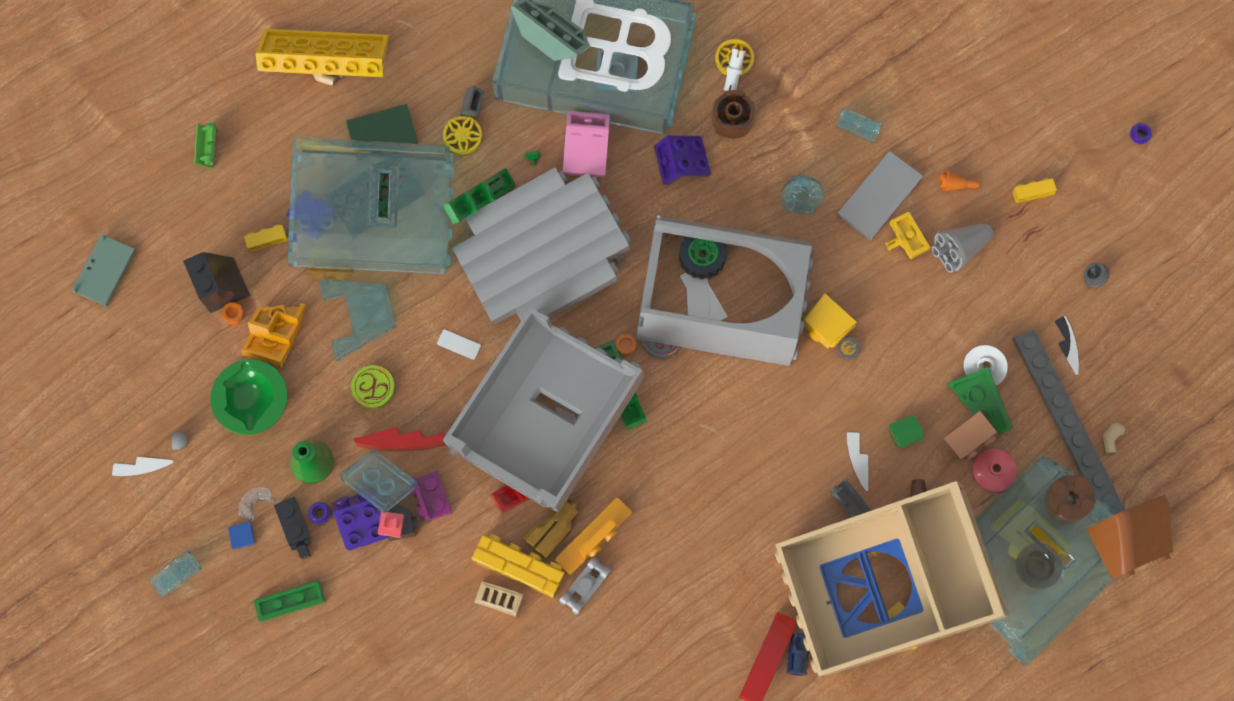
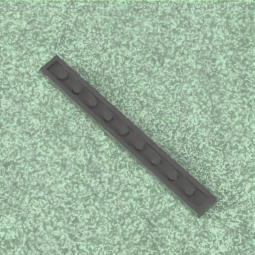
M1033 329L1015 337L1013 341L1080 475L1088 480L1095 491V504L1103 520L1124 511L1125 508L1035 330Z

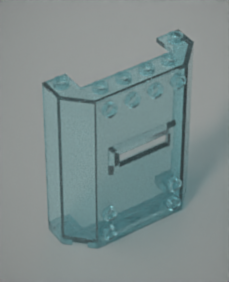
M294 137L288 266L445 274L446 267H450V254H447L448 240H452V227H448L450 218L443 205L448 203L449 199H453L454 187L450 186V179H454L453 153H450V146ZM380 173L389 174L388 217H378Z
M1043 455L976 519L1010 615L989 624L1010 645L1007 650L1023 666L1028 665L1113 580L1087 531V528L1113 516L1110 513V508L1104 502H1099L1095 498L1096 502L1093 510L1085 518L1075 523H1062L1053 516H1050L1044 501L1048 488L1057 479L1065 475L1076 474ZM1070 495L1066 497L1067 502L1071 501L1072 504L1074 501L1073 497H1070ZM1035 525L1071 559L1066 566L1030 532Z

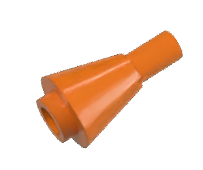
M947 170L939 178V186L942 187L943 192L965 188L978 189L980 185L979 181L967 180Z

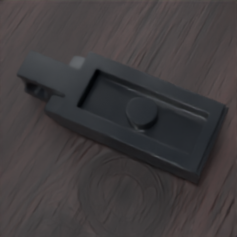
M296 497L275 504V510L292 551L297 549L302 560L310 557L307 545L311 544V536Z

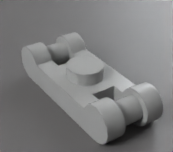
M596 556L590 560L585 569L559 600L564 606L568 605L572 608V612L576 615L580 613L613 570L608 565L605 567L600 563V559ZM593 569L600 573L597 579L590 574ZM575 592L582 597L578 602L572 598Z

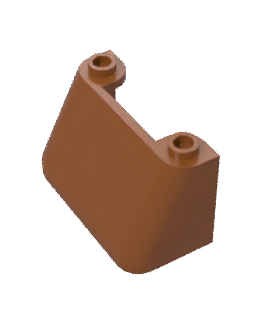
M1165 495L1126 509L1087 528L1112 579L1120 575L1122 579L1134 575L1133 569L1151 561L1157 560L1158 564L1171 558L1169 554L1173 552L1169 501Z

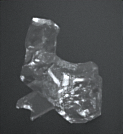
M259 487L246 492L239 503V516L245 517L249 522L255 519L253 507L257 502L267 501L271 504L276 500L271 494V490Z

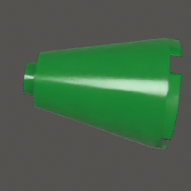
M318 440L300 441L293 447L290 457V468L294 476L300 481L316 484L324 481L332 472L334 457L332 451L325 443Z

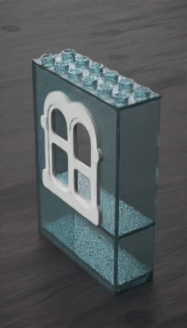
M513 0L512 5L520 0ZM531 0L555 8L583 30L587 15L590 13L617 18L622 21L619 37L616 42L587 37L590 46L604 50L601 67L597 72L577 68L575 66L577 57L556 61L551 59L522 37L512 10L510 11L492 81L496 100L567 114L568 111L610 114L609 123L661 134H667L668 128H672L674 110L677 108L678 93L681 90L683 71L686 68L687 54L690 51L691 37L696 24L697 12L693 11L694 3L680 0ZM636 22L650 26L655 32L654 42L647 47L628 45L626 41L631 23ZM621 52L642 57L648 65L647 73L640 79H628L610 75L608 71L613 53Z

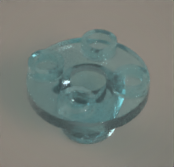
M804 174L794 176L781 190L783 207L796 213L812 214L824 199V190L821 183Z

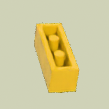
M1044 178L1039 182L1031 181L1026 185L1018 184L1014 187L1012 193L1017 204L1054 195L1057 189L1053 178Z
M280 224L274 225L269 229H261L256 233L251 232L244 236L249 252L288 241L285 228Z

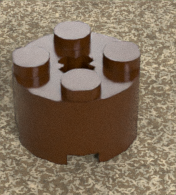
M729 90L719 96L714 102L712 111V123L716 133L731 139L746 136L753 125L755 115L754 102L744 92L738 90Z
M1065 475L1057 479L1048 488L1044 497L1045 507L1049 515L1062 523H1075L1085 518L1093 510L1096 502L1095 491L1086 478L1077 475ZM1068 495H1070V497L1072 496L1074 499L1072 504L1071 501L1067 502L1066 497Z

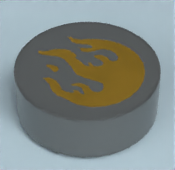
M853 337L843 338L838 345L839 355L846 360L856 358L860 352V344Z

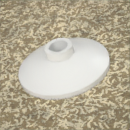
M980 345L973 348L964 360L966 376L985 369L984 362L988 361L991 364L989 369L996 386L999 385L1008 372V363L1005 355L999 349L990 345Z

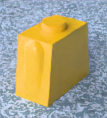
M825 293L802 318L804 328L809 331V336L815 342L820 341L827 349L835 347L855 328L857 323Z

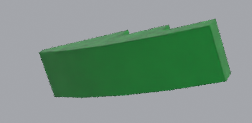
M504 168L443 205V208L454 225L516 187V184L508 170Z
M614 341L598 346L608 354V357L612 359L616 357L622 360ZM636 392L621 414L627 430L647 423V418L638 401Z

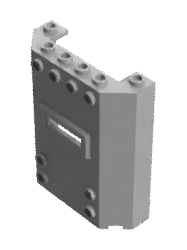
M530 307L443 441L453 451L462 454L465 457L464 459L543 507H551L554 511L559 512L645 378L642 367L634 361L629 363L616 357L614 359L608 357V354L599 347L594 349L589 346L585 339L581 337L576 339L571 336L567 329L563 327L558 329L553 326L549 315L541 309L536 311ZM542 393L579 416L573 423L535 400Z

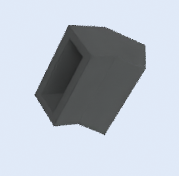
M475 86L467 88L460 111L461 116L474 119L478 115L484 95L483 90ZM476 97L473 109H470L472 99Z

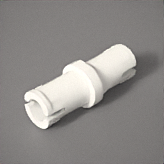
M732 48V55L729 67L727 66V77L723 88L725 91H729L730 85H732L731 90H737L739 77L742 74V63L746 53L744 50H740L739 56H737L738 49Z

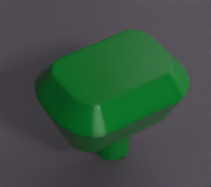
M539 151L527 152L524 156L526 160H531L532 165H536L535 160L540 159L541 153Z

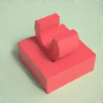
M381 511L378 534L401 538L405 515Z

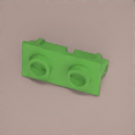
M209 122L207 126L197 123L194 164L211 169L214 168V161H216V157H214L216 132L218 131L216 123Z

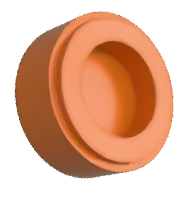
M230 302L223 307L222 317L228 324L236 325L244 319L245 312L239 303Z
M621 334L617 337L615 346L620 355L630 356L636 351L637 342L632 335Z

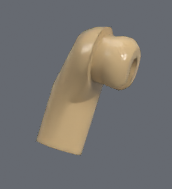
M313 74L318 82L334 86L337 77L334 75Z
M1111 424L1104 432L1103 441L1106 454L1117 453L1115 440L1125 433V427L1122 424Z

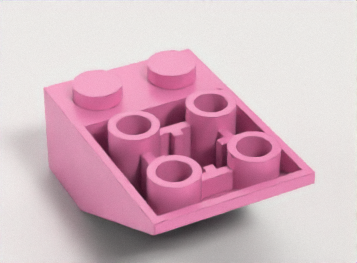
M567 112L563 160L564 174L583 176L589 173L592 177H605L610 114Z

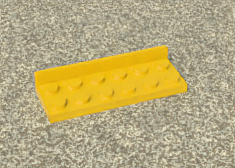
M264 29L256 51L258 71L383 77V62L389 43V35Z

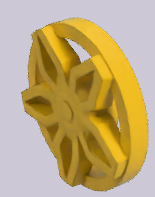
M727 40L716 51V66L720 72L727 75V66L723 68V65L730 63L732 50L725 48V46L735 44L732 48L736 49L740 45V50H743V47H745L750 54L745 53L744 58L749 60H743L742 74H740V77H742L753 66L754 52L750 45L742 40ZM719 54L724 59L721 63L719 62ZM743 64H749L746 69H743Z
M455 117L450 119L444 127L443 140L451 152L459 155L470 154L480 146L482 130L478 122L472 117ZM459 121H464L462 127L458 123ZM454 124L458 126V128L454 129L452 125ZM474 125L478 129L479 133L471 131L473 130ZM450 128L451 132H453V133H450V134L447 136V131H448V129ZM469 141L476 142L473 147L469 148ZM458 143L460 150L453 148L451 145Z

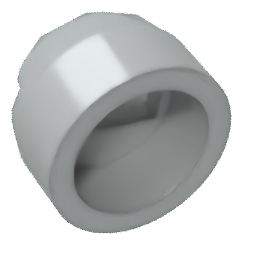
M172 432V450L183 449L188 443L187 436L181 432Z

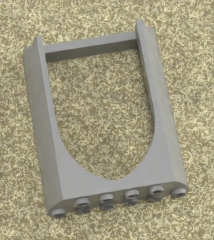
M656 215L636 340L790 366L791 361L797 358L798 347L796 345L804 328V321H801L807 307V300H804L810 286V279L807 278L813 266V259H811L813 245H811L810 241ZM662 233L753 249L768 257L781 269L789 282L793 297L776 314L752 323H729L650 309Z

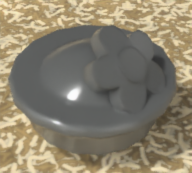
M1101 263L1090 264L1084 270V282L1090 287L1102 286L1109 278V268Z

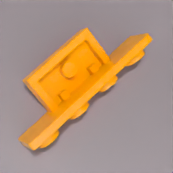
M615 498L555 558V562L562 566V569L568 575H571L589 556L593 558L601 550L600 545L605 540L609 542L617 534L615 530L632 514V511L619 498Z

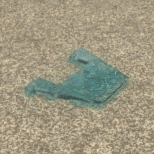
M319 280L321 295L324 301L345 296L353 330V336L331 341L336 361L342 360L344 356L357 351L364 344L374 341L396 327L385 284Z

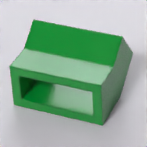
M915 415L889 425V432L897 448H903L925 438Z

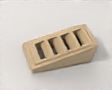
M482 581L474 603L517 617L524 594ZM486 588L490 589V592L487 597V600L484 601L482 600V598L484 596ZM494 591H497L498 595L495 604H493L491 600ZM502 595H507L503 606H500L499 603ZM514 597L512 608H507L510 598Z

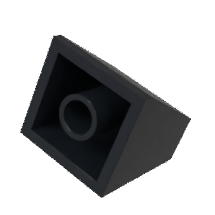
M202 252L183 260L200 301L210 313L222 309L227 303L238 302L250 296L234 257Z

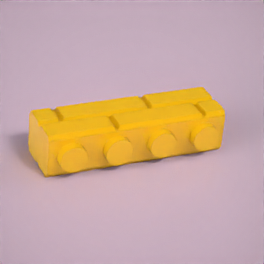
M496 535L482 536L472 556L473 562L554 599L565 576L562 566L554 562L546 564L541 561V556L532 552L529 555L522 553V548L513 543L507 546L501 543L502 539Z

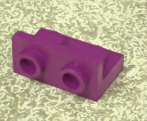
M438 471L418 478L415 476L411 477L413 484H410L409 487L413 497H418L420 504L416 505L420 518L425 517V520L430 522L452 514Z

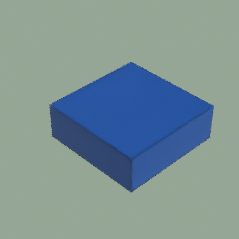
M251 522L228 527L233 550L256 545Z

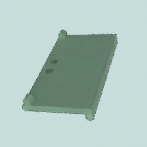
M101 234L71 291L102 304L103 307H107L136 249Z

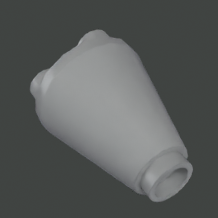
M986 223L943 230L935 235L934 246L931 248L932 253L941 260L946 270L952 273L962 269L991 241L994 233L992 228Z

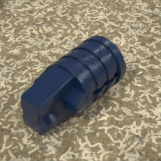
M792 634L788 650L787 674L807 676L809 651H807L803 641L805 634Z

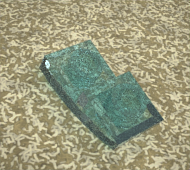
M187 551L149 581L159 595L164 598L182 583L187 582L202 568L190 551Z

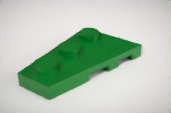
M989 367L947 383L974 415L979 411L996 430L997 435L1014 429Z

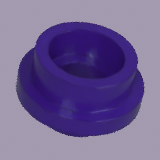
M1136 124L1130 130V137L1137 144H1145L1151 139L1152 132L1146 124ZM1137 132H1141L1143 137L1138 136Z
M316 502L309 508L308 516L313 523L324 524L330 519L331 510L327 504ZM318 510L324 511L322 517L316 516Z

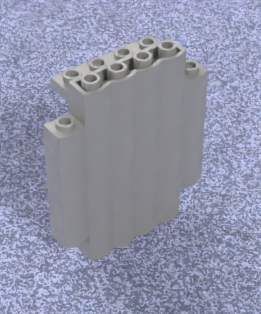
M555 167L466 217L475 236L456 245L452 249L494 325L516 313L522 321L530 307L536 311L538 309L545 311L550 319L618 281L616 274L619 272L613 261H610L615 258L618 263L625 260L624 253L631 250L628 243L632 241L627 232H621L618 227L621 222L615 212L611 214L608 207L611 204L605 194L600 195L598 189L601 186L595 176L591 178L589 173H586L565 185L568 182L563 171L558 172Z

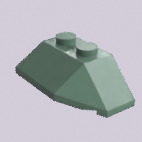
M520 0L512 5L511 10L522 37L554 61L575 58L589 49L590 44L585 31L555 8L531 0Z

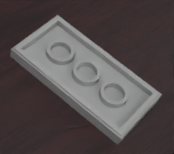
M889 151L841 208L837 216L871 241L922 180L923 175Z

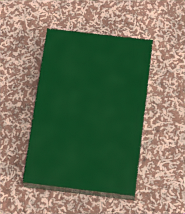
M407 104L346 120L357 161L418 144Z

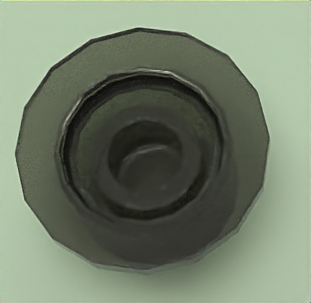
M1032 543L1024 547L1016 560V572L1020 580L1027 586L1035 589H1046L1054 585L1060 578L1063 570L1062 559L1058 552L1044 543Z

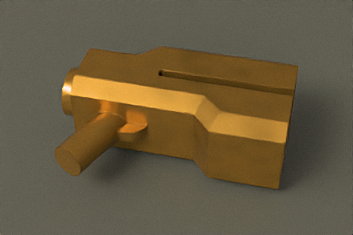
M569 499L564 503L559 512L550 509V515L542 524H534L523 537V541L532 549H536V552L547 560L572 532L571 523L579 515L577 511L579 507Z

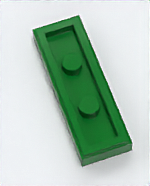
M319 580L254 600L259 622L326 603Z

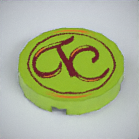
M370 365L363 367L356 372L352 379V395L365 408L376 409L383 407L394 395V379L389 371L381 366Z

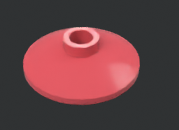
M987 449L975 458L972 473L976 483L984 490L1001 492L1008 489L1014 483L1017 467L1015 461L1007 452L1000 449ZM997 465L1000 471L994 472L992 467Z

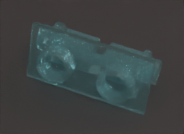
M843 108L835 126L874 143L882 124Z

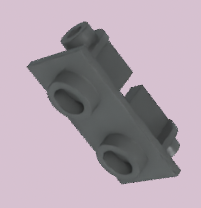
M844 479L831 490L832 497H835L840 505L846 509L845 511L851 518L872 511L847 479Z

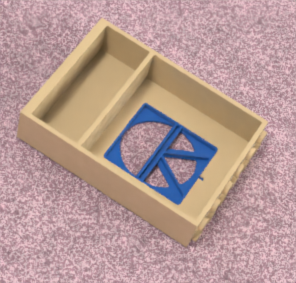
M958 481L775 544L777 548L775 550V557L779 564L782 563L784 570L782 578L784 583L789 585L791 591L789 599L792 606H796L798 612L796 620L799 628L804 630V645L807 651L811 652L813 658L810 661L814 673H818V676L835 674L1010 616L964 486ZM881 552L892 555L899 559L909 572L912 581L910 599L906 607L892 619H889L867 553ZM858 557L865 579L844 575L842 570L850 561ZM837 583L867 588L869 590L850 613H846L838 600ZM873 600L880 623L858 621V616Z

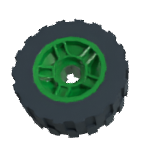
M685 237L681 243L679 251L681 267L693 278L710 279L712 276L719 274L720 270L722 271L726 262L727 251L725 243ZM703 251L707 256L700 257L699 254Z

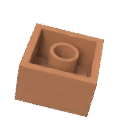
M979 411L944 439L962 461L967 459L969 462L979 454L977 450L984 445L987 448L996 441L995 436L997 432Z

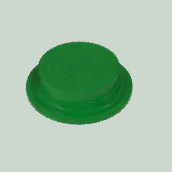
M252 359L238 361L225 368L214 381L210 395L211 408L218 422L227 430L240 435H254L269 430L282 417L288 400L286 383L281 374L270 364Z

